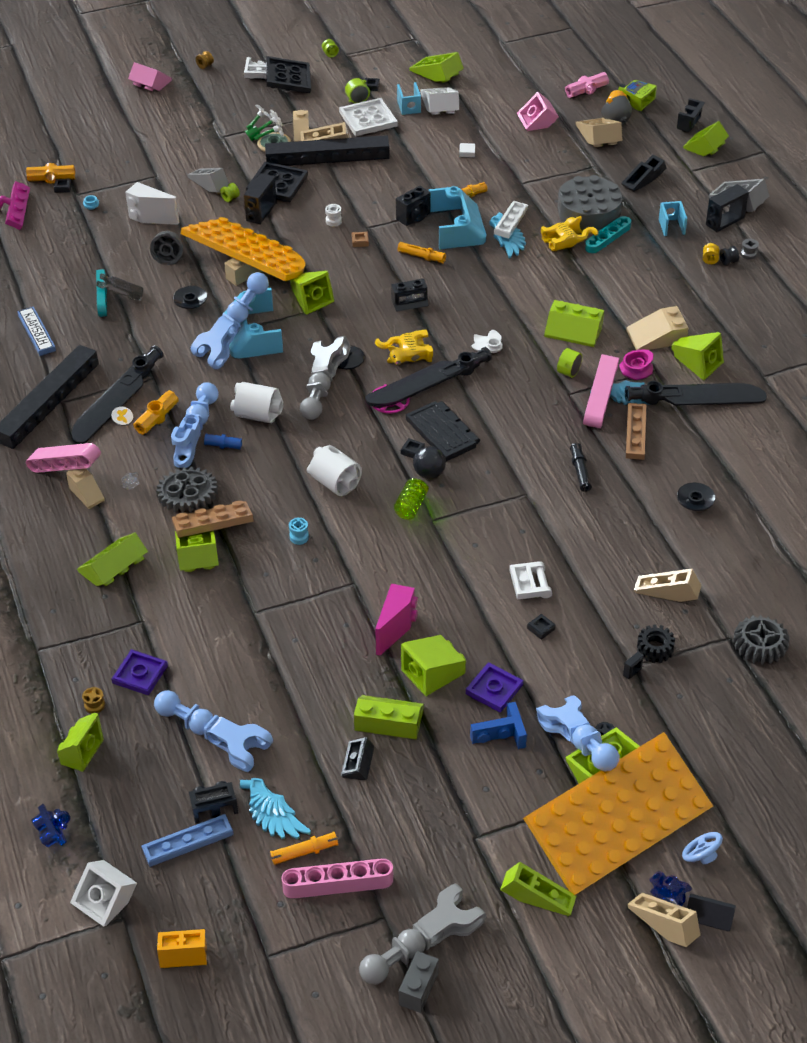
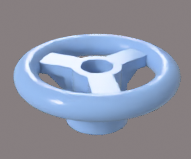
M709 832L695 838L683 850V859L687 862L700 860L702 864L714 861L718 856L716 850L723 841L722 835L718 832ZM710 839H716V840L713 841V842H706L707 840H710Z

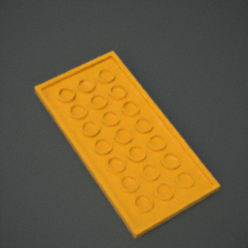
M665 732L620 758L617 766L611 771L597 772L523 819L568 890L576 895L706 812L713 805Z

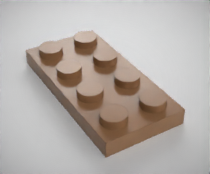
M235 501L226 506L216 505L212 509H198L193 513H179L172 517L173 526L178 538L254 522L253 515L246 501Z

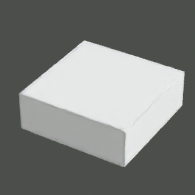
M460 143L459 157H475V144Z

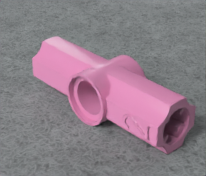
M605 72L591 77L582 76L578 82L567 85L565 92L569 98L583 93L590 95L597 88L609 84V78Z

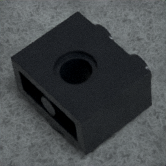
M418 186L396 198V219L405 226L414 222H420L431 213V192L422 186Z

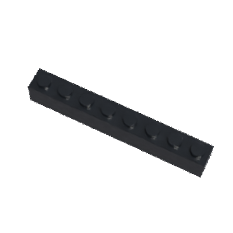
M388 135L265 143L266 162L284 166L390 159Z
M79 344L0 421V444L11 449L20 444L98 366L97 351Z

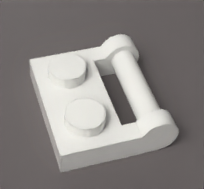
M543 562L510 565V574L517 600L534 597L549 598L552 596V590L548 586L544 573L545 565ZM532 572L537 573L540 587L535 586Z

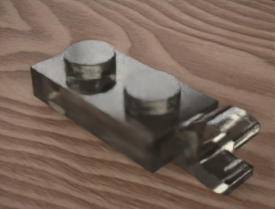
M100 274V279L104 280V282L97 281V287H109V290L116 294H122L132 300L141 301L143 287L114 276L110 278L105 274Z

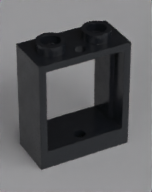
M260 173L245 192L246 221L261 224L276 205L274 176Z
M736 184L709 198L706 225L715 232H719L744 219L749 191ZM730 205L729 211L722 214L723 208Z

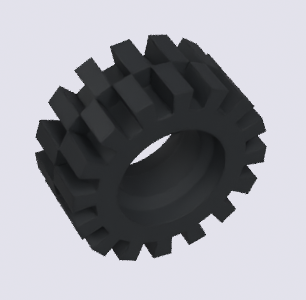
M657 624L653 625V628L650 625L646 626V629L643 628L638 635L637 652L639 651L643 654L646 661L652 659V663H655L656 660L662 663L663 659L667 661L669 657H672L675 645V637H673V632L669 633L670 629L666 628L664 630L662 625H660V628H657ZM657 641L662 643L663 645L653 646L649 644V642Z

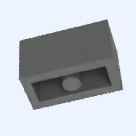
M416 951L398 991L400 1006L419 1013L422 1012L439 974L438 958Z

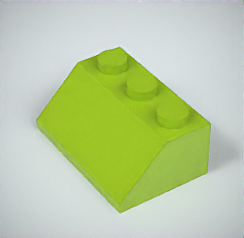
M554 300L549 311L544 337L594 347L603 327L604 310Z
M135 532L116 540L77 568V571L95 586L102 584L107 586L115 580L113 578L115 575L124 574L129 570V565L132 563L135 565L144 559L143 555L148 550Z
M362 695L357 700L354 712V731L417 739L424 704Z
M617 727L601 736L602 744L608 743L617 748L620 755L619 759L640 747ZM580 750L565 757L578 783L601 771L594 766L591 760L592 754L584 756Z

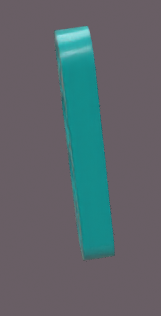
M621 216L598 231L597 236L593 235L586 240L585 250L588 253H597L631 229V219Z
M105 269L96 270L98 317L107 316Z

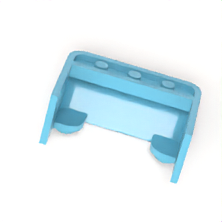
M456 186L429 189V192H431V212L461 209L462 215L455 218L454 225L439 226V249L482 245L486 242V232L477 203Z
M267 288L262 294L255 295L248 305L253 309V311L249 310V314L273 311L271 288ZM246 291L240 293L237 298L241 299ZM246 319L239 323L242 326L239 327L238 333L229 345L231 356L237 359L282 353L281 329L264 331L260 324H248Z

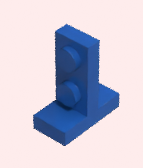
M516 702L507 703L506 718L475 723L470 726L472 744L514 736L517 748H526L527 734Z

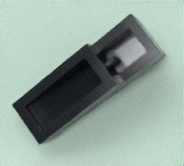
M652 154L645 163L641 161L621 184L632 191L643 188L667 169L665 161Z

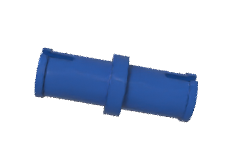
M206 433L204 445L219 446L220 449H225L226 447L241 450L242 438L226 437L225 434L219 436Z

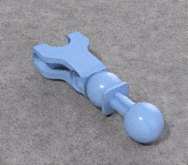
M256 272L248 277V289L241 299L234 297L237 301L232 302L228 306L227 314L223 313V316L216 321L210 331L197 336L191 346L193 355L203 357L211 350L208 364L213 369H220L229 358V345L238 333L239 327L242 326L239 323L247 319L249 310L253 311L248 305L256 294L264 293L269 286V280L265 274Z
M210 382L202 383L197 388L196 397L198 401H191V406L186 410V415L180 426L175 427L171 434L172 445H176L173 456L174 466L188 468L194 459L196 444L201 434L200 430L203 429V425L208 421L209 404L214 403L218 399V389ZM182 455L187 457L185 460L180 461Z
M162 691L154 700V707L157 713L165 717L176 715L184 719L187 730L190 728L194 734L204 735L206 740L228 752L231 765L242 771L249 772L254 767V758L246 750L253 747L266 750L273 743L272 735L264 728L256 724L239 726L223 717H218V715L213 716L209 710L199 709L197 704L190 709L181 704L178 695L173 691Z
M576 696L564 698L567 703L559 708H550L547 705L536 708L540 726L546 732L562 734L578 750L582 751L584 756L592 754L591 760L597 769L605 772L611 771L617 766L620 757L617 748L608 743L602 744L601 733L593 726H590L583 713L580 712L582 704Z

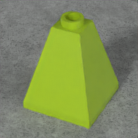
M328 271L302 273L297 278L290 280L292 291L306 315L334 302Z
M719 332L681 337L672 344L671 348L674 351V357L702 380L708 378L724 363L722 337Z

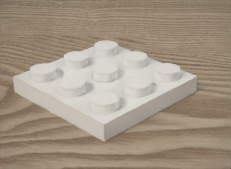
M382 98L339 107V113L355 136L375 133L398 126V121Z

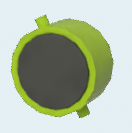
M354 78L345 86V93L350 103L364 102L370 95L366 80Z
M566 348L559 358L557 372L571 378L575 377L582 363V353Z

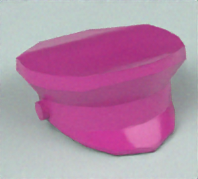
M644 349L628 352L619 364L622 375L633 380H642L649 377L653 372V364L651 362L653 361L654 354Z

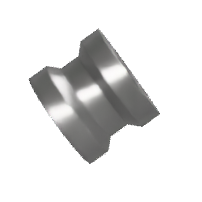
M745 239L742 242L741 256L746 259L756 258L759 246L758 241Z

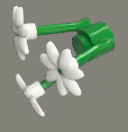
M255 105L260 111L255 119L246 126L247 130L245 131L250 140H258L265 135L278 131L284 137L283 129L281 128L283 124L277 113L270 110L271 113L269 115L260 105ZM264 114L271 118L269 122L260 128L253 127ZM276 123L273 129L260 134L261 130L270 124Z

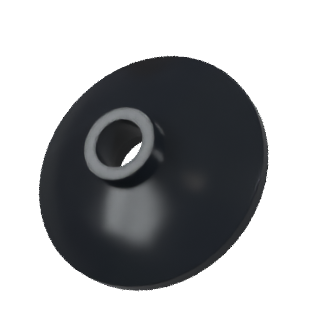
M198 286L182 287L173 295L174 303L184 309L200 307L207 300L206 291Z
M350 345L349 356L337 368L349 370L359 367L364 362V352L360 348Z
M692 482L684 484L679 488L677 500L686 509L703 511L709 509L714 504L715 493L705 484Z

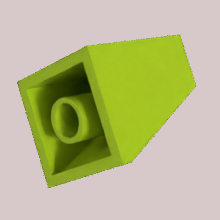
M442 635L401 644V671L425 696L464 675L466 672V659L464 655L458 653L452 643Z

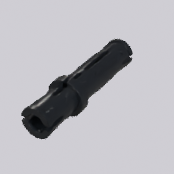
M574 443L570 446L572 453L571 461L576 469L580 490L584 492L585 488V492L592 488L586 467L587 459L583 455L581 444L578 443L577 448V444Z

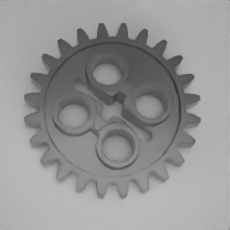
M183 467L182 471L176 469V473L169 472V476L164 475V480H159L156 490L159 503H162L163 507L167 506V510L173 508L174 512L180 509L181 513H184L185 510L191 513L192 509L198 510L200 506L206 508L205 503L211 504V499H216L215 495L218 494L216 477H212V473L207 474L206 469L201 472L200 467L196 470H193V467H190L189 470Z

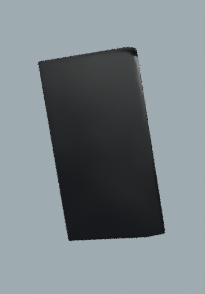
M367 737L349 741L341 773L342 778L368 779L374 745Z
M690 894L687 908L697 912L698 924L724 931L731 930L736 905Z

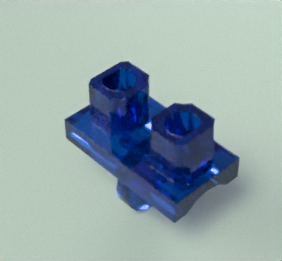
M44 804L38 807L40 813L31 821L39 832L46 827L48 829L39 835L42 844L46 847L56 842L61 846L67 843V840L61 829L68 827L67 823L71 819L67 811H60V809H55L53 813L52 811H47Z
M657 871L650 878V882L654 886L650 891L653 897L679 906H683L686 901L685 893L692 890L689 883L679 881L673 875L667 877L661 871Z

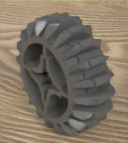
M760 614L758 618L754 615L750 619L745 617L743 622H739L734 631L733 641L735 650L739 651V656H745L746 661L751 659L753 664L756 661L760 662L761 665L764 662L771 664L773 661L778 662L780 658L784 657L789 647L790 638L787 629H784L783 623L777 624V619L770 620L769 616L763 618Z

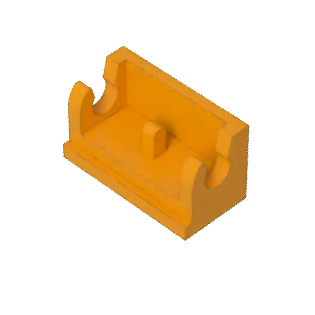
M205 929L158 933L157 953L160 968L207 965Z

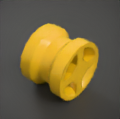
M714 243L705 245L703 248V261L711 265L717 263L719 260V247Z

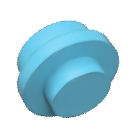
M93 195L86 196L83 206L93 210L99 206V200Z

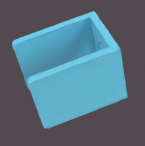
M414 82V96L403 97L400 85L397 84V102L402 115L421 113V95L416 82ZM409 102H415V106L413 108H408L407 104Z
M681 201L662 202L660 204L659 222L664 236H667L669 220H678L682 234L685 235L687 216ZM669 208L675 209L672 214L666 213V210Z

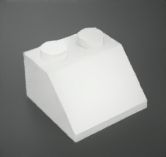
M104 860L89 862L70 903L104 927L129 903L137 882Z

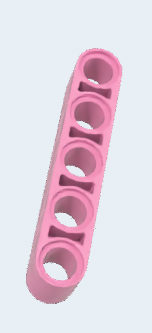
M601 355L585 411L583 425L601 429L618 368V357Z
M92 443L38 448L26 460V466L35 473L90 468L101 455V451Z
M387 859L292 868L282 874L283 893L288 898L384 889L393 883V865Z

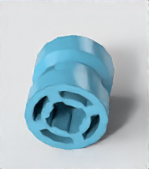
M303 518L292 519L289 522L290 541L297 545L306 543L309 539L308 522Z

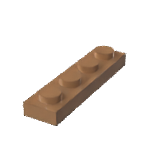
M628 403L626 458L644 460L646 404Z

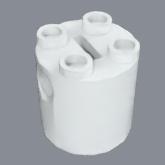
M246 382L236 383L235 400H232L230 409L234 411L236 417L273 423L275 418L281 414L283 400L278 388Z
M331 445L315 449L314 457L307 467V472L314 479L338 496L347 495L356 488L362 474V468L358 463Z

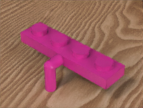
M14 182L10 198L0 196V210L4 203L9 205L5 224L19 230L23 226L30 187L23 183Z

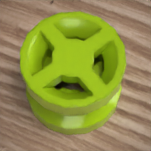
M327 39L322 43V49L326 56L332 58L338 54L339 48L334 40Z
M230 183L228 187L224 186L220 189L221 196L226 202H230L232 198L240 196V191L234 183Z

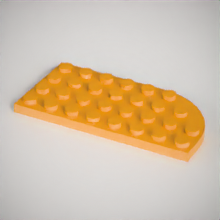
M219 217L216 220L199 222V224L195 225L190 224L181 228L180 234L283 281L295 279L304 272L305 261L298 253L292 250V247L283 246L276 240L267 239L265 235L256 234L252 229H245L238 223H231L227 218Z

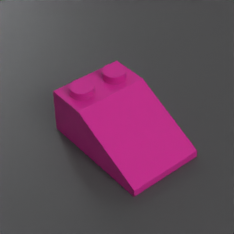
M396 584L390 585L375 628L376 655H382L410 630L412 622H416L418 610H415L418 597L415 596V588Z

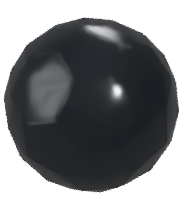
M426 446L416 452L413 458V466L416 473L422 478L434 479L443 473L446 467V459L438 448Z

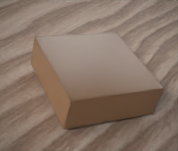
M368 232L351 233L353 247L369 246Z

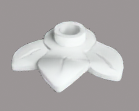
M491 330L488 336L474 334L475 343L471 347L477 351L487 347L491 353H497L502 350V337L495 330Z

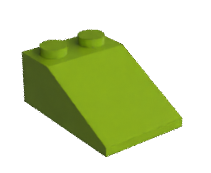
M458 52L428 56L409 68L411 72L435 82H447L450 80V77L458 75L459 71L464 69Z
M214 530L178 538L175 531L180 571L192 572L196 568L212 569L219 565Z

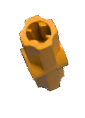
M48 163L43 167H27V180L45 181L50 184L55 183V179L70 178L72 180L75 179V166H57L54 163Z
M169 390L158 400L148 403L147 411L133 423L134 428L139 434L144 435L154 425L165 421V415L179 402L175 393Z

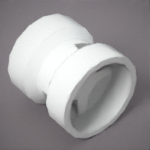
M337 204L326 206V224L332 227L339 226L342 223L341 207Z

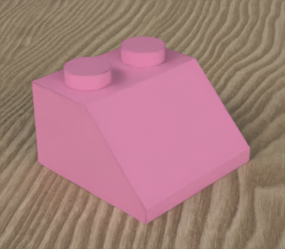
M135 62L128 78L133 81V85L138 87L143 85L145 89L152 92L154 89L160 91L172 81V78L166 74Z
M539 92L517 112L527 131L549 128L559 117L551 102Z

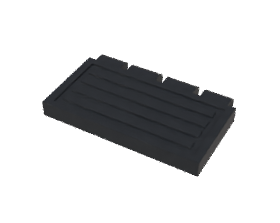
M434 401L406 414V421L430 446L442 451L446 462L476 448V444L480 442L478 436L443 401L439 403Z

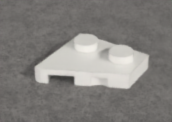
M247 57L244 78L266 79V64L262 61L252 62L251 58Z

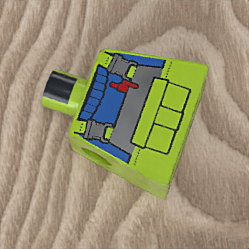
M633 80L629 85L622 83L618 90L623 91L627 95L634 109L642 111L656 98L657 86Z

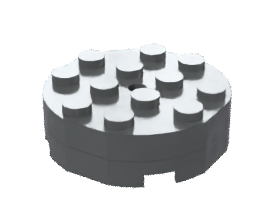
M591 175L590 177L576 176L565 182L559 189L557 204L559 217L565 222L570 217L576 218L581 216V230L588 227H594L597 230L603 229L621 216L622 195L620 188L617 184L600 178L597 175Z

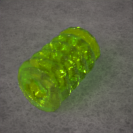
M416 478L407 480L394 504L395 513L402 519H413L429 491L428 485Z

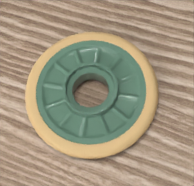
M272 132L259 138L257 144L265 152V143L291 142V140L285 134L282 137L280 133Z

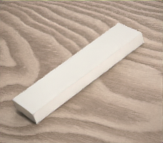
M513 201L495 227L494 234L509 239L526 213L528 205Z

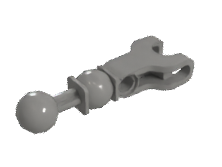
M346 336L337 337L335 342L327 347L323 344V341L313 343L311 353L315 360L311 372L312 376L309 378L306 386L310 397L304 399L300 404L301 415L306 419L314 420L322 413V404L319 399L328 395L327 391L330 388L331 381L333 380L332 377L335 376L338 365L349 356L351 346Z
M456 883L450 885L439 893L435 909L413 924V929H406L399 934L398 938L394 937L392 939V949L383 955L370 954L364 957L359 966V973L362 979L368 984L377 985L382 983L387 978L389 967L401 960L407 965L409 959L414 958L416 951L423 953L424 949L428 950L450 935H470L484 923L486 913L480 907H474L470 910L457 908L456 905L462 899L463 889Z

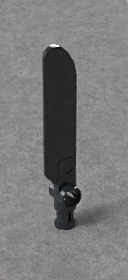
M152 346L147 354L136 356L132 360L133 365L77 419L72 429L73 442L77 444L87 442L112 417L111 414L115 408L122 407L142 388V379L148 378L151 374L150 370L155 366V362L164 357L163 351L158 346Z
M483 347L475 353L462 352L455 361H439L366 395L365 401L369 406L386 407L397 404L460 374L464 376L471 375L474 369L479 367L481 363L491 361L492 355L487 347Z
M649 381L647 385H641L640 387H625L626 401L641 400L649 405H655L659 400H665L676 406L763 403L767 398L764 390L745 383L662 385L658 381Z

